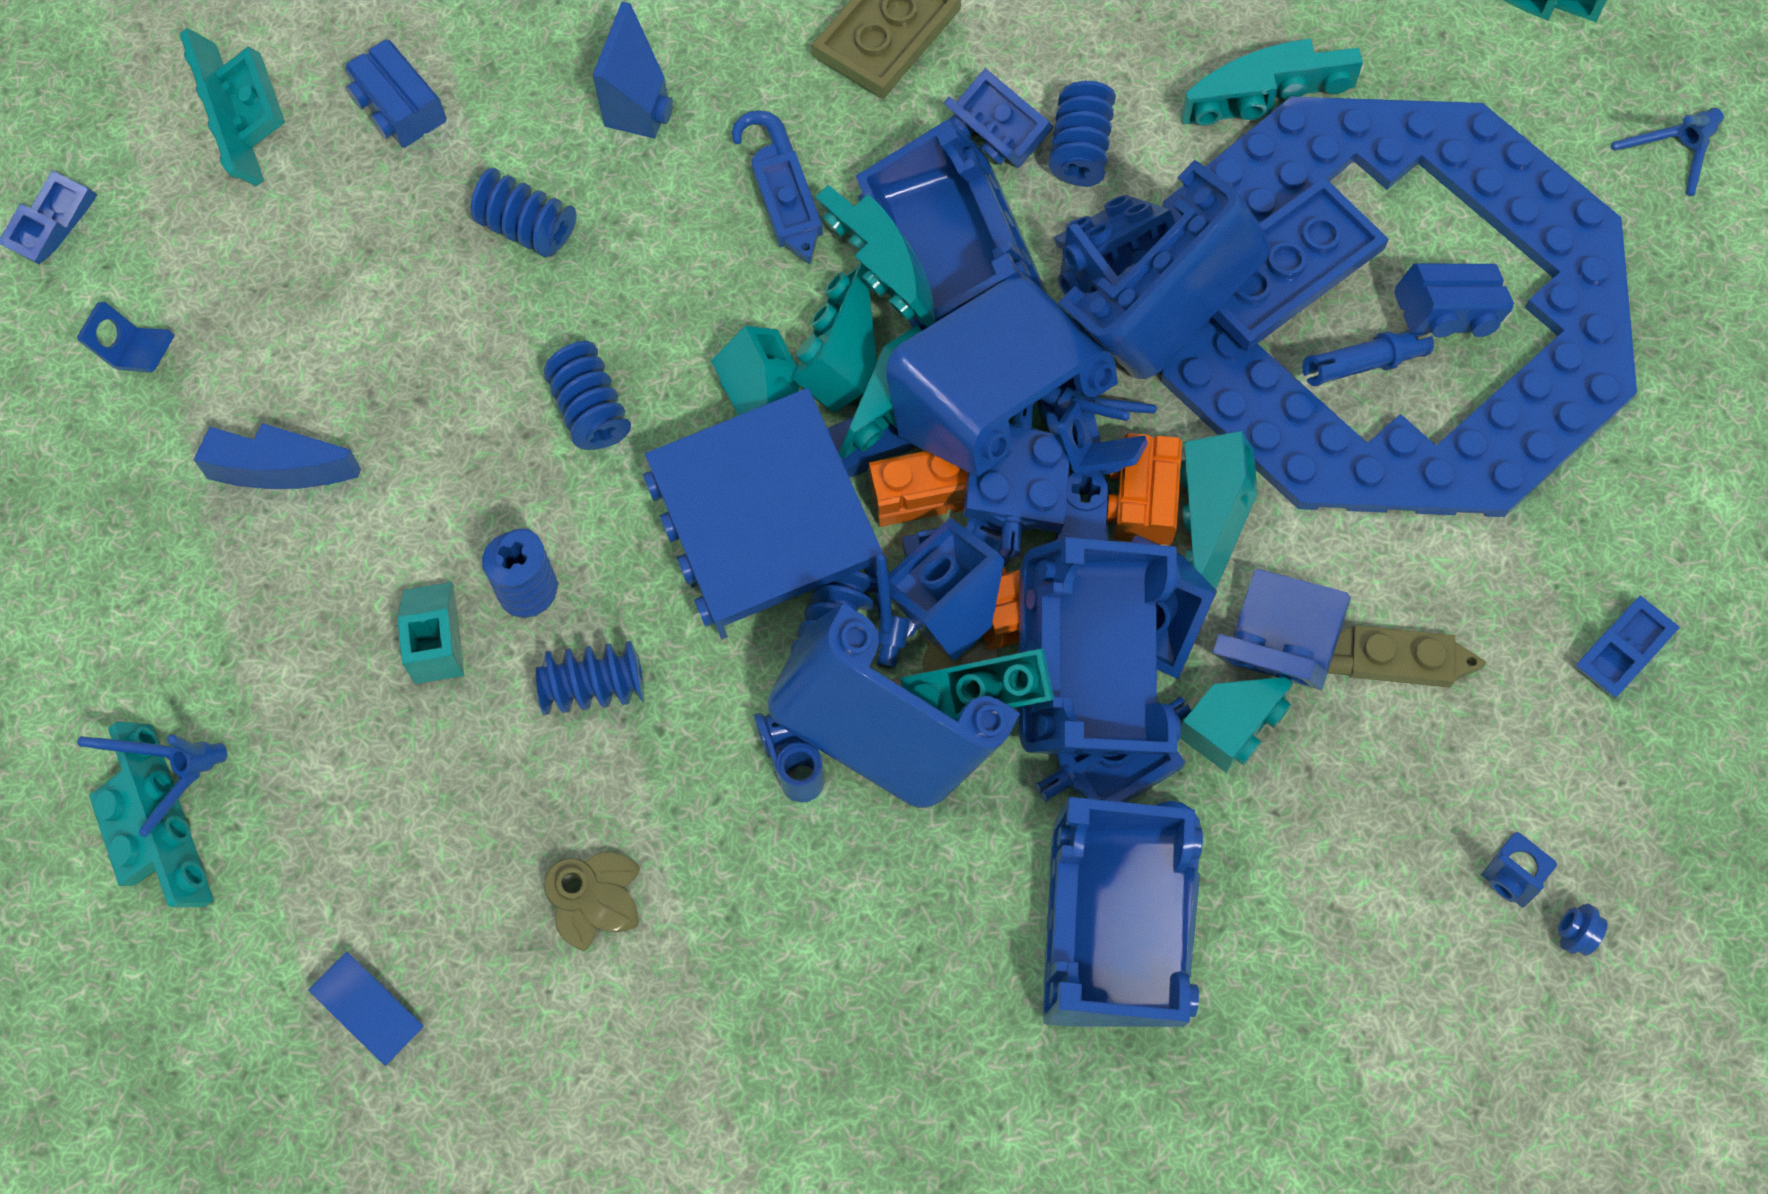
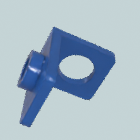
M98 302L79 332L77 339L114 369L151 373L158 366L175 334L168 329L137 328L106 302ZM106 319L113 322L117 330L116 340L109 347L101 345L96 336L98 325Z
M1071 403L1058 423V429L1074 474L1100 471L1102 474H1111L1122 470L1124 467L1137 464L1148 444L1146 436L1093 443L1079 403ZM1073 423H1074L1075 426H1076L1077 434H1078V444H1077V445L1075 444V441H1074V438H1073V432H1072Z
M1516 832L1480 875L1490 882V886L1498 895L1524 908L1544 888L1543 883L1556 868L1557 862L1521 833ZM1515 852L1529 854L1536 862V875L1532 876L1509 858V856Z

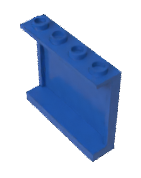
M809 387L645 453L651 471L643 474L653 501L663 498L668 512L659 515L670 543L680 539L685 554L677 557L687 584L698 582L703 596L694 599L705 627L715 624L721 640L728 637L724 626L862 569L871 577L877 576L876 556L883 554L882 549Z

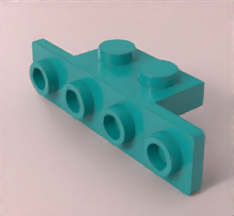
M186 28L180 32L185 49L184 57L192 69L197 83L196 92L203 101L209 118L208 127L219 147L221 165L233 178H240L254 186H258L264 182V178L253 147L285 123L261 53L248 46L224 65L218 47L214 42Z
M116 721L108 727L111 739L160 745L154 727L150 724ZM115 751L122 771L90 794L89 798L118 885H136L156 871L169 907H206L213 902V897L179 799L147 837H142L139 834V829L174 786L165 758Z

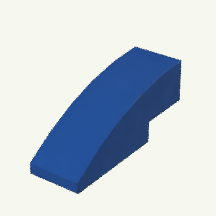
M263 423L254 440L209 427L193 459L209 480L260 489H300L330 485L358 478L361 471L350 449Z

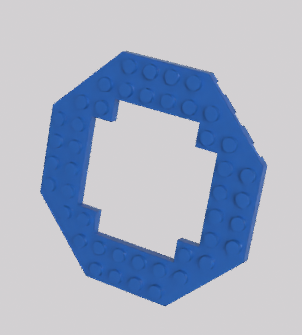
M1289 97L1206 166L1207 169L1233 186L1244 199L1258 223H1261L1323 177L1330 182L1353 162L1386 190L1419 164L1553 278L1528 300L1525 309L1555 333L1557 337L1437 445L1401 414L1367 443L1258 343L1246 351L1213 317L1161 370V383L1217 435L1242 431L1254 450L1256 471L1297 509L1318 510L1319 507L1347 508V511L1387 513L1388 510L1416 511V514L1456 515L1457 512L1485 513L1487 517H1505L1623 409L1637 393L1621 216L1484 103ZM1184 185L1164 200L1162 207L1171 210L1175 223L1182 215L1172 204L1178 198L1184 201L1186 196Z

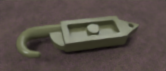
M1355 625L1354 627L1346 628L1340 633L1328 673L1349 675L1350 678L1451 688L1456 680L1483 669L1486 661L1455 642V635ZM1467 661L1472 662L1474 666L1468 665Z

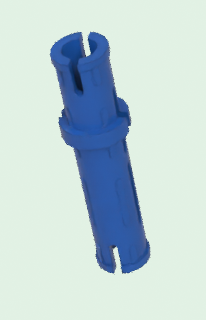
M1409 330L1397 334L1388 331L1377 334V337H1374L1371 341L1318 355L1307 356L1302 365L1303 375L1308 376L1318 372L1317 376L1310 377L1306 381L1311 386H1319L1329 381L1377 368L1382 370L1395 369L1402 361L1430 355L1434 348L1433 336L1417 340V337L1427 335L1428 333H1410Z

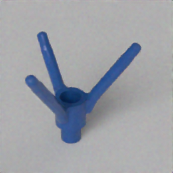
M1711 108L1707 112L1701 111L1696 115H1686L1681 124L1615 141L1611 144V149L1616 151L1670 137L1680 138L1685 146L1692 148L1694 151L1686 189V195L1694 196L1705 152L1710 143L1709 138L1717 132L1718 125L1724 120V115L1718 108Z
M1058 387L1040 399L1055 407L1054 413L1061 417L1071 403H1079L1084 419L1090 412L1127 421L1130 418L1129 412L1154 414L1157 411V407L1154 404L1087 397L1069 387L1065 391ZM1073 423V427H1072L1073 438H1074V441H1075V443H1076V445H1077V444H1078V434H1077L1076 426H1075V424ZM1108 486V495H1109V494H1112V493H1111V491H1110V489H1109V486Z
M878 554L876 556L877 576L873 577L878 582L879 591L875 593L879 613L878 636L880 644L877 663L896 667L899 649L905 648L907 636L912 637L918 628L909 618L892 615L886 557L884 554Z
M174 734L167 737V742L172 746L84 736L79 737L77 740V744L80 747L160 756L170 760L171 768L178 775L179 780L139 829V834L142 837H147L188 786L200 777L201 772L211 770L214 764L225 762L227 750L223 744L216 743L210 745L205 741L191 743Z

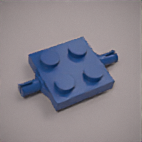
M1034 403L1013 416L1012 424H1009L1010 448L1006 456L978 477L967 472L963 517L986 520L1001 527L1002 538L999 553L1004 557H1007L1009 551L1010 558L1021 555L1022 531L1041 529L1060 533L1065 523L1070 460L1060 434L1043 432L1031 427Z
M1181 696L1169 703L1180 720L1187 717L1191 712L1188 704L1184 706L1185 700ZM1178 751L1177 753L1167 755L1054 754L1058 761L1059 770L1040 782H1036L1035 786L1038 793H1042L1041 797L1045 802L1067 788L1072 787L1083 798L1127 803L1183 769L1185 761Z

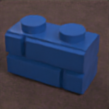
M383 40L369 49L368 54L363 53L346 64L345 70L351 82L346 86L350 97L359 109L362 110L367 106L374 113L370 116L371 120L384 139L393 136L402 148H406L423 137L425 133L431 132L446 122L447 118L440 98L391 40Z
M1413 264L1396 285L1394 291L1400 309L1405 310L1403 316L1410 333H1432L1433 336L1438 338L1457 332H1472L1475 337L1490 335L1500 327L1501 322L1513 310L1514 305L1507 286H1502L1504 280L1497 264Z

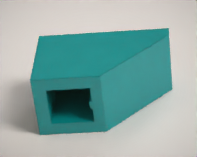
M453 582L403 590L397 615L402 665L414 684L465 676Z
M1286 677L1213 684L1183 720L1180 739L1225 773L1228 772L1236 761L1244 766L1261 745L1262 741L1256 736L1267 723L1272 728H1275L1290 709L1292 704L1286 698L1293 682Z

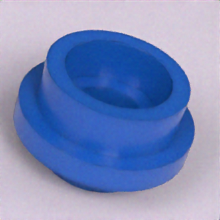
M1588 903L1583 904L1578 909L1575 907L1569 909L1558 926V934L1562 936L1560 939L1561 948L1570 954L1579 952L1587 956L1593 953L1604 939L1608 926L1607 920L1600 916V912L1596 907Z

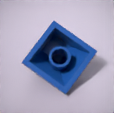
M622 1L593 72V80L604 127L655 139L661 123L667 124L670 120L673 99L668 97L665 77L631 3Z
M950 517L888 574L890 598L934 645L955 661L965 651L972 648L977 640L992 627L1004 559L997 551Z
M1136 535L1130 542L1159 545L1139 535ZM1176 552L1177 563L1180 568V582L1177 589L1172 592L1168 599L1156 603L1157 670L1179 679L1217 590L1181 554Z

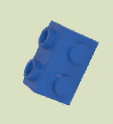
M986 68L978 75L957 102L949 96L943 103L954 113L950 120L968 137L975 131L985 140L980 148L999 165H1002L1007 159L1015 167L1019 168L1054 128L1045 117Z

